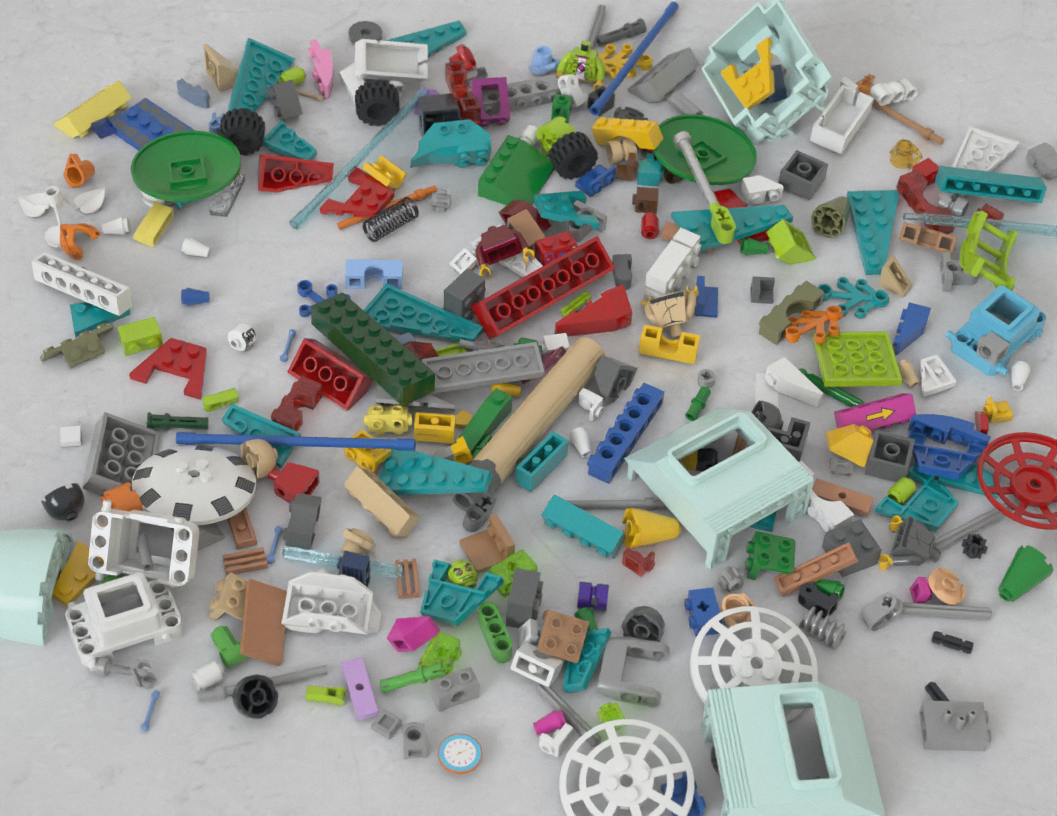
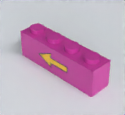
M901 393L834 411L837 429L855 424L859 427L861 425L865 426L871 432H874L875 428L878 427L882 429L890 428L893 426L892 423L899 422V424L908 423L912 416L916 415L913 395L909 393Z

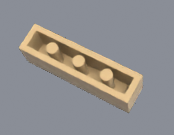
M357 466L344 484L349 490L348 494L358 499L362 503L361 506L365 510L372 512L375 515V520L385 524L388 527V532L395 537H407L421 518L369 468Z

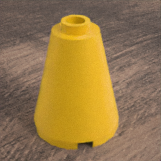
M627 508L624 512L622 524H626V531L622 532L626 536L624 544L627 548L634 549L673 540L681 533V525L675 518L637 508Z

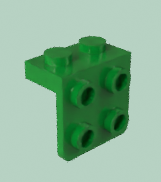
M755 531L752 540L748 541L746 546V553H749V558L747 557L745 562V570H748L747 579L755 580L760 569L792 574L795 563V540Z

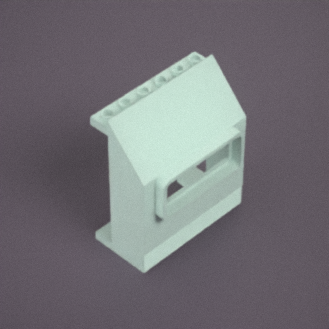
M717 408L624 458L628 463L627 477L631 481L635 480V474L642 478L707 551L705 565L710 570L726 561L731 536L786 505L788 507L785 519L789 524L805 516L814 478L803 469V466L752 412L744 410ZM733 430L749 445L748 448L696 476H691L678 462V460Z
M818 681L708 690L701 725L705 743L714 742L724 795L720 816H885L857 700ZM814 708L829 775L828 779L803 781L798 779L784 710Z

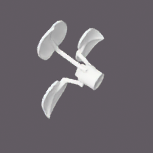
M50 186L44 193L19 196V203L22 211L29 217L43 215L50 206L54 208L59 226L49 228L45 232L44 238L48 245L57 248L61 247L60 225L62 224L58 208L62 206L63 199L75 209L80 208L82 213H93L102 207L106 191L103 188L82 193L74 199L73 203L64 193H60L58 187Z

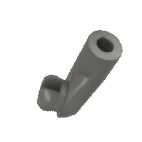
M485 67L477 69L478 74L476 77L467 79L469 87L471 79L487 78L488 73Z

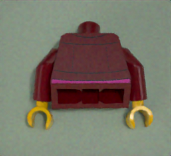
M506 225L489 227L487 232L481 234L482 241L478 243L475 250L478 264L481 266L480 275L483 278L485 272H489L492 278V272L486 264L492 265L522 253L521 250L524 252L523 260L525 263H528L526 256H532L533 260L535 258L534 252L527 248L528 244L519 231L509 230Z

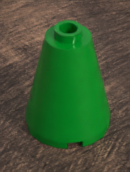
M1021 545L1017 549L998 587L999 596L1007 602L1016 601L1051 576L1054 571L1052 564L1048 565L1044 561L1047 557L1037 549L1028 545L1023 548V545Z

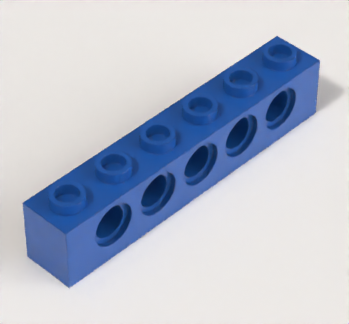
M643 383L639 389L636 388L631 402L628 401L622 415L619 414L617 416L614 427L608 429L605 440L599 442L596 453L589 457L587 461L589 466L588 475L610 484L624 463V458L630 454L662 406L664 391L646 383Z

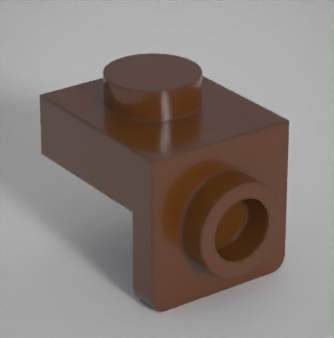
M629 152L627 165L617 164L616 179L633 181L634 171L638 172L639 161H635L636 153Z

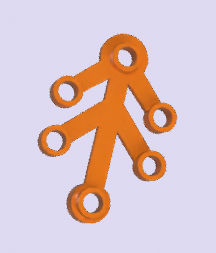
M835 305L828 306L826 311L803 310L801 318H788L791 323L790 327H787L785 330V338L790 343H796L801 338V335L816 328L814 341L819 344L825 343L824 323L830 321L828 335L838 336L840 328L837 321L843 318V312L839 306ZM799 324H807L801 328L798 327Z

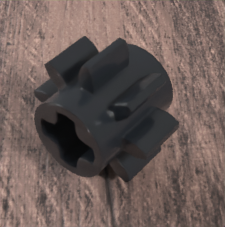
M968 534L967 539H963L961 545L964 547L962 553L966 554L970 559H981L982 554H986L988 549L985 546L987 540L983 539L979 534Z

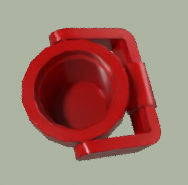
M465 44L457 46L456 50L458 53L449 58L453 71L459 73L465 70L469 72L477 70L476 61L471 50Z

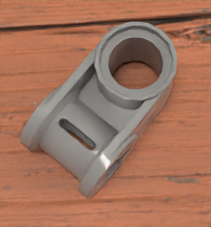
M884 593L875 601L866 605L860 613L870 629L877 631L901 614L903 603L894 594Z

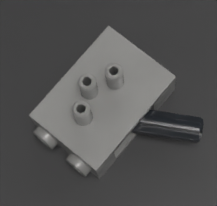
M929 682L925 686V690L933 701L923 700L919 710L924 750L985 751L987 744L991 742V731L987 730L988 711H985L984 703L950 701L935 682Z

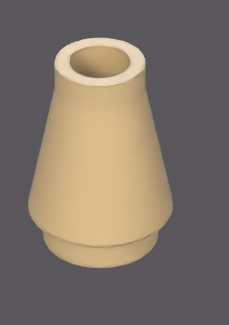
M908 359L898 362L902 380L910 389L918 386L920 382L912 362H909Z

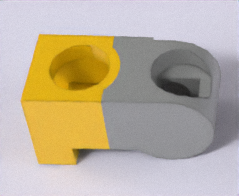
M463 436L456 439L457 443L445 449H440L433 454V456L462 464H467L473 460Z

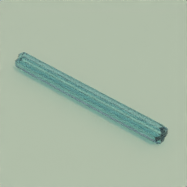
M285 546L282 551V556L286 559L337 567L339 557H343L342 555ZM370 560V573L401 578L403 566Z

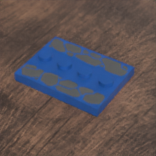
M146 97L107 124V130L138 151L150 141L163 135L194 130Z

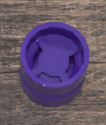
M580 581L577 609L593 607L594 611L606 612L609 585L597 583L596 586H593L590 582Z

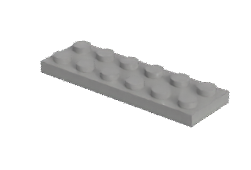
M537 342L422 359V362L435 372V391L430 394L545 377Z

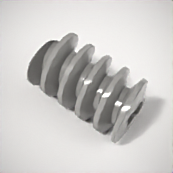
M813 606L804 615L799 628L804 626V632L811 630V636L815 637L818 635L820 641L826 638L825 643L827 645L833 643V649H837L847 631H844L845 624L842 623L837 627V619L830 623V615L828 614L823 619V611L821 610L815 614L816 607Z

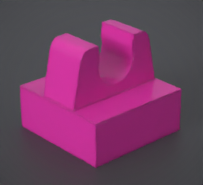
M918 577L909 589L914 603H925L926 600L932 599L931 593L933 591L929 583H927L926 577Z

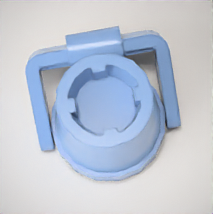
M538 46L535 49L529 69L535 74H548L558 68L560 60L552 57V50L549 47Z

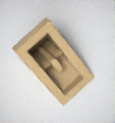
M891 256L882 267L878 285L899 296H904L911 288L912 283L895 256Z

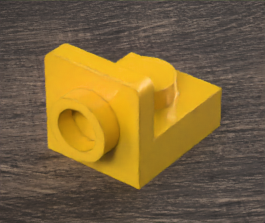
M987 397L986 403L983 405V413L988 415L990 423L1011 421L1014 415L1007 401L994 402L992 397Z

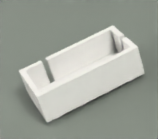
M361 39L355 43L356 78L418 83L428 79V63L418 66V64L428 60L427 44L382 40L377 42V40Z
M842 85L821 114V117L813 125L810 141L842 154L870 114L874 98L859 92L856 106H853L857 90Z
M683 228L679 229L673 237V241H670L646 274L643 300L649 301V296L654 299L680 290L683 280L689 277L692 267H696L699 262V257L697 256L701 249V244H699L701 236Z

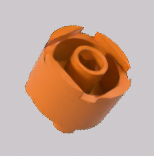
M129 482L105 491L104 496L100 497L102 505L103 500L112 501V509L129 512L132 510L143 511L141 500L135 490H130L129 487L132 485Z

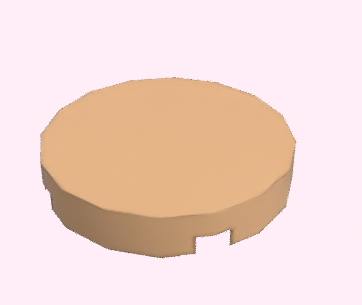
M945 568L934 569L929 574V586L933 593L943 602L950 605H958L965 599V587L963 583L960 585L956 574Z

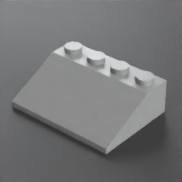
M104 412L95 425L82 489L104 495L105 491L126 482L132 485L133 475L138 467L149 457L157 454L160 432Z

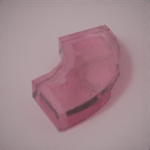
M563 346L544 356L542 360L544 370L559 361L566 353ZM526 379V380H520V381L522 382V384H524V383H526V382H528V381H530V380H532V379Z

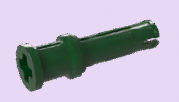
M151 412L147 414V428L149 429L160 428L164 429V431H168L170 428L208 430V417L171 416L168 413L157 415Z

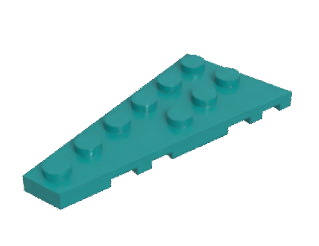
M900 190L847 191L846 198L850 201V214L865 275H881L882 267L886 263Z
M785 205L727 208L736 225L733 241L769 230L782 219L789 223L793 222V215ZM709 209L671 212V218L679 229L683 228L701 236L699 243L701 244V249L699 253L724 245L717 240L711 227L712 214Z
M387 283L364 309L369 316L387 330L410 332L411 334L460 342V339L475 342L483 333V326Z
M391 449V456L385 460L379 479L396 495L487 492L492 479V475L488 470L418 451Z

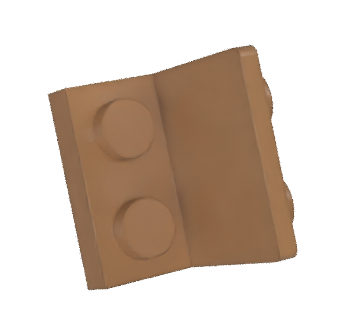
M497 514L489 517L487 530L463 538L459 543L477 573L514 559L515 544Z
M552 610L544 611L542 620L545 621L537 652L578 663L589 622Z

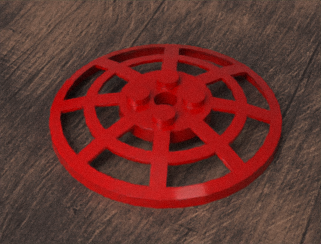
M1016 432L996 438L983 450L977 467L978 481L986 498L1003 515L1032 528L1057 530V512L1051 513L1048 505L1051 503H1057V479L1048 471L1050 467L1057 471V462L1054 461L1057 456V440L1038 433ZM1020 442L1036 443L1051 449L1047 457L1035 453L1022 452ZM1012 443L1014 454L1005 457L999 463L989 456L997 448ZM1025 459L1040 461L1043 464L1041 467L1027 465ZM1017 460L1019 465L1014 473L1004 468L1008 463ZM985 462L995 469L993 474L994 487L985 485L982 476ZM1000 474L1010 479V487H1000ZM1030 484H1035L1039 488H1034ZM992 494H998L1002 501L1014 510V513L1002 506ZM1004 494H1014L1021 501L1018 507L1010 502ZM1028 505L1039 507L1043 514H1035L1025 510ZM1024 515L1035 519H1047L1050 522V524L1034 522L1022 518L1021 516Z

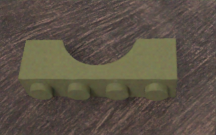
M807 280L801 286L798 285L791 295L785 296L781 304L774 306L767 316L765 315L761 318L759 334L775 345H778L785 338L786 328L790 327L791 322L787 317L793 313H801L803 310L815 311L822 304L824 291Z

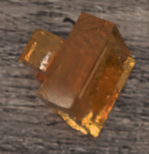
M868 74L864 79L856 82L858 90L870 95V89L875 85L873 84L875 76Z

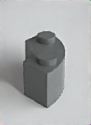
M297 493L295 499L290 501L289 512H291L288 528H284L283 540H286L285 549L310 552L315 533H313L315 522L319 520L322 497Z

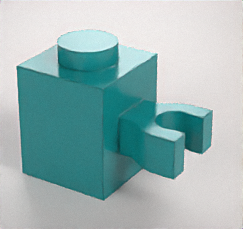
M647 153L646 160H639L637 185L659 187V180H663L664 169H660L661 163L659 161H654V154Z

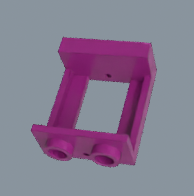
M507 78L471 79L470 88L473 95L474 123L480 127L494 123L496 125L507 124L511 118ZM499 89L500 112L495 116H489L483 109L481 90Z

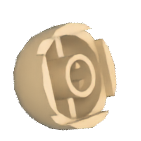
M251 439L241 444V457L253 469L256 480L267 477L276 466V459H278L276 449L272 448L267 441L261 439Z

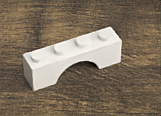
M800 461L799 463L803 466V469L814 478L815 473L803 461ZM813 490L811 491L807 511L812 518L817 520L824 531L827 532L852 523L854 514L842 501H826L819 498Z

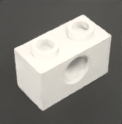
M526 642L516 651L510 669L549 687L558 679L564 660L537 652V647Z

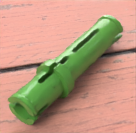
M442 662L425 668L420 666L417 670L380 680V687L389 685L381 688V691L384 694L419 682L424 684L429 679L445 676V669L436 671L444 666Z

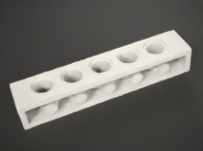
M46 252L31 261L36 281L118 316L132 307L130 288Z

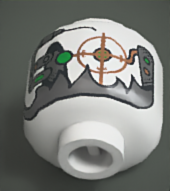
M245 323L238 324L228 333L230 346L240 352L246 351L257 339L255 329Z

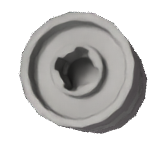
M944 192L939 200L936 212L944 216L949 214L951 219L960 222L968 209L969 201L961 197L956 198V195L950 192Z

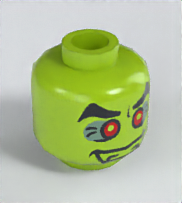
M460 559L451 564L452 568L448 571V576L453 584L472 589L477 585L476 582L479 577L470 561Z

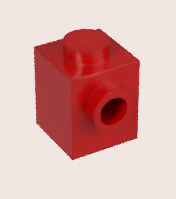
M926 158L913 166L910 179L923 189L935 183L939 166L931 159Z

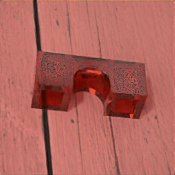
M301 376L297 382L293 383L288 395L282 398L279 407L273 410L271 420L294 431H298L303 425V412L298 410V408L307 407L314 410L323 397L322 384Z

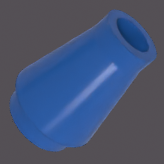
M188 287L182 289L181 303L186 304V306L209 303V291Z

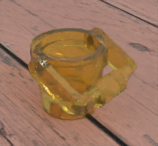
M906 139L899 140L890 150L891 164L900 169H912L922 159V153L919 151V148ZM913 153L917 155V157L914 160Z

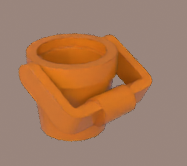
M69 154L64 170V178L71 188H76L85 184L88 179L94 176L95 168L90 161H81L77 154Z

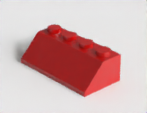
M309 338L303 339L287 373L346 410L354 406L367 393L373 381L356 364L316 339Z

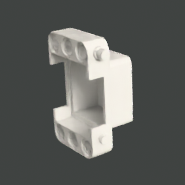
M103 500L101 512L93 516L88 560L90 569L96 572V580H104V574L117 576L120 573L134 574L141 572L145 577L158 579L157 583L167 584L168 587L175 588L176 586L185 585L194 578L199 540V528L195 523L181 517L139 510L129 512L112 509V501ZM103 515L108 518V524L103 521ZM141 523L175 528L172 557L151 554L153 568L150 571H144L137 542V536L140 535ZM187 530L190 533V538L186 537ZM101 536L106 539V545L101 542ZM184 550H185V551L187 552V554H188V558H187V559L184 558ZM99 557L103 558L104 565L100 564ZM180 570L185 573V579L180 577Z
M138 572L85 589L83 592L85 602L76 605L75 602H69L65 616L81 665L89 667L90 671H95L99 658L103 657L114 660L112 651L154 638L155 646L180 638L183 633L181 616L167 584L157 583L158 579L147 582L145 575ZM135 593L137 594V599L142 600L143 606L107 618L101 606L103 603Z

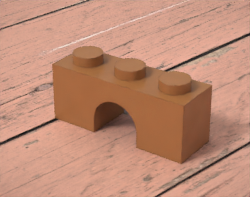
M907 222L903 223L899 240L941 252H950L951 255H953L958 237Z

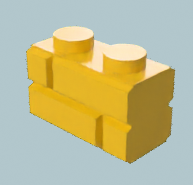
M416 412L414 439L423 442L454 444L456 415Z

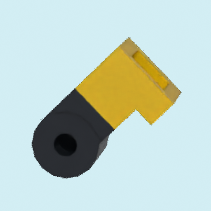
M712 448L698 449L682 458L681 462L686 467V470L703 472L718 464V452Z

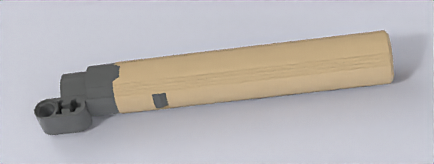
M579 337L470 462L469 466L490 471L492 479L487 492L454 493L452 501L460 509L466 511L463 519V527L466 531L476 532L487 521L496 504L493 494L594 376L598 360L601 359V356H606L604 350L596 341L588 337Z

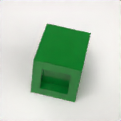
M555 94L551 120L561 116L566 119L565 122L568 124L571 114L572 96Z

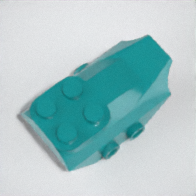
M470 119L434 123L419 141L417 153L411 158L410 168L430 163L455 164L459 168H466L469 165H486L491 155L490 134Z

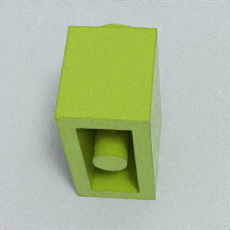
M155 317L117 327L119 341L125 356L163 345L162 334Z

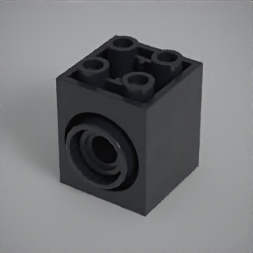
M453 93L417 96L421 137L425 135L434 123L461 120L460 107L457 106Z

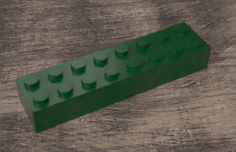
M343 292L311 306V324L399 404L405 406L435 391V372Z

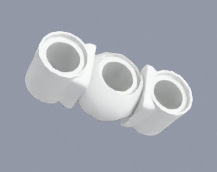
M908 79L898 80V82L877 83L870 89V95L879 105L884 106L890 103L904 102L905 100L912 101L918 95V90Z

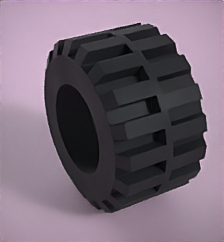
M378 79V81L364 82V85L358 87L359 90L355 92L356 115L364 124L369 123V126L388 125V122L392 123L400 113L399 94L393 84Z
M235 108L232 111H227L222 116L219 135L230 140L237 147L239 153L244 156L249 153L252 155L255 151L258 152L260 150L265 134L263 118L258 116V113L251 112L250 109L244 110V108H240L237 110Z
M570 132L558 138L557 142L553 143L548 154L549 160L559 176L563 177V179L569 178V180L584 176L588 171L592 170V167L596 164L595 161L598 160V152L588 136L581 132Z

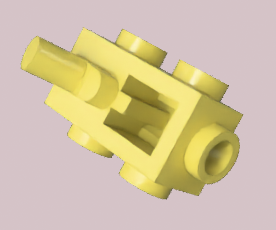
M373 405L368 407V413L364 415V427H368L369 432H373L375 435H383L385 432L401 435L408 431L409 426L413 424L412 414H409L408 406L394 405L382 407L380 405Z

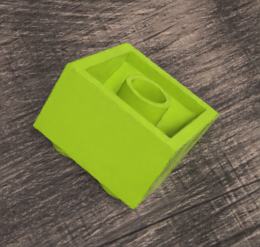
M782 219L767 231L768 241L776 252L774 254L779 261H784L791 265L816 259L804 232L786 220Z

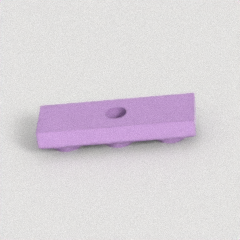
M363 658L341 662L357 721L379 716Z

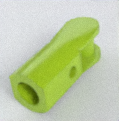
M231 388L217 394L204 396L202 400L203 409L206 412H211L220 407L239 402L236 389Z
M307 685L306 701L342 706L345 704L344 696L347 690L343 687Z

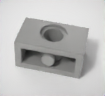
M468 667L432 680L431 697L440 712L479 698L480 683L472 667Z

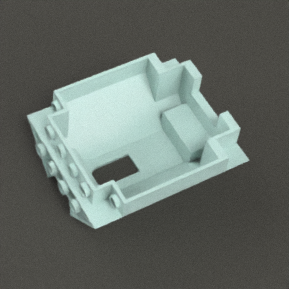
M769 0L765 5L758 2L708 47L711 53L703 60L704 66L701 69L733 124L745 132L753 145H758L763 140H768V142L778 140L783 135L790 134V136H795L797 134L792 125L814 106L822 112L824 111L823 102L827 98L829 90L827 85L828 82H831L832 76L784 0ZM766 38H772L773 45H770V51L773 53V56L779 57L789 74L784 78L787 99L768 104L759 103L750 110L742 105L721 75V71L730 64L736 65L739 77L742 76L743 71L749 70L761 62L756 45ZM751 63H754L753 67L747 66Z

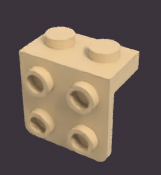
M232 572L223 580L220 579L214 589L216 594L209 603V608L211 609L208 617L216 620L222 614L227 613L243 621L247 580Z

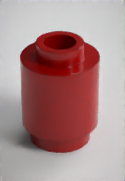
M651 212L644 214L641 218V235L646 239H654L659 235V218Z

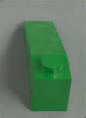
M496 388L484 400L458 438L464 437L471 455L474 453V448L479 446L484 437L491 435L512 412V396Z

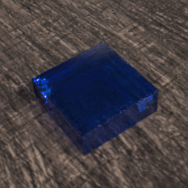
M107 117L91 123V129L100 139L116 133V128Z

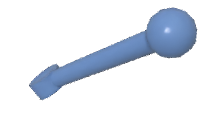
M294 329L289 330V338L284 353L280 355L281 362L288 360L287 353L292 338L296 335Z
M280 526L275 528L276 534L271 552L266 557L268 564H273L275 561L276 545L279 535L283 531Z
M157 690L151 695L152 701L145 722L141 725V730L143 731L149 730V721L156 699L160 696V692Z

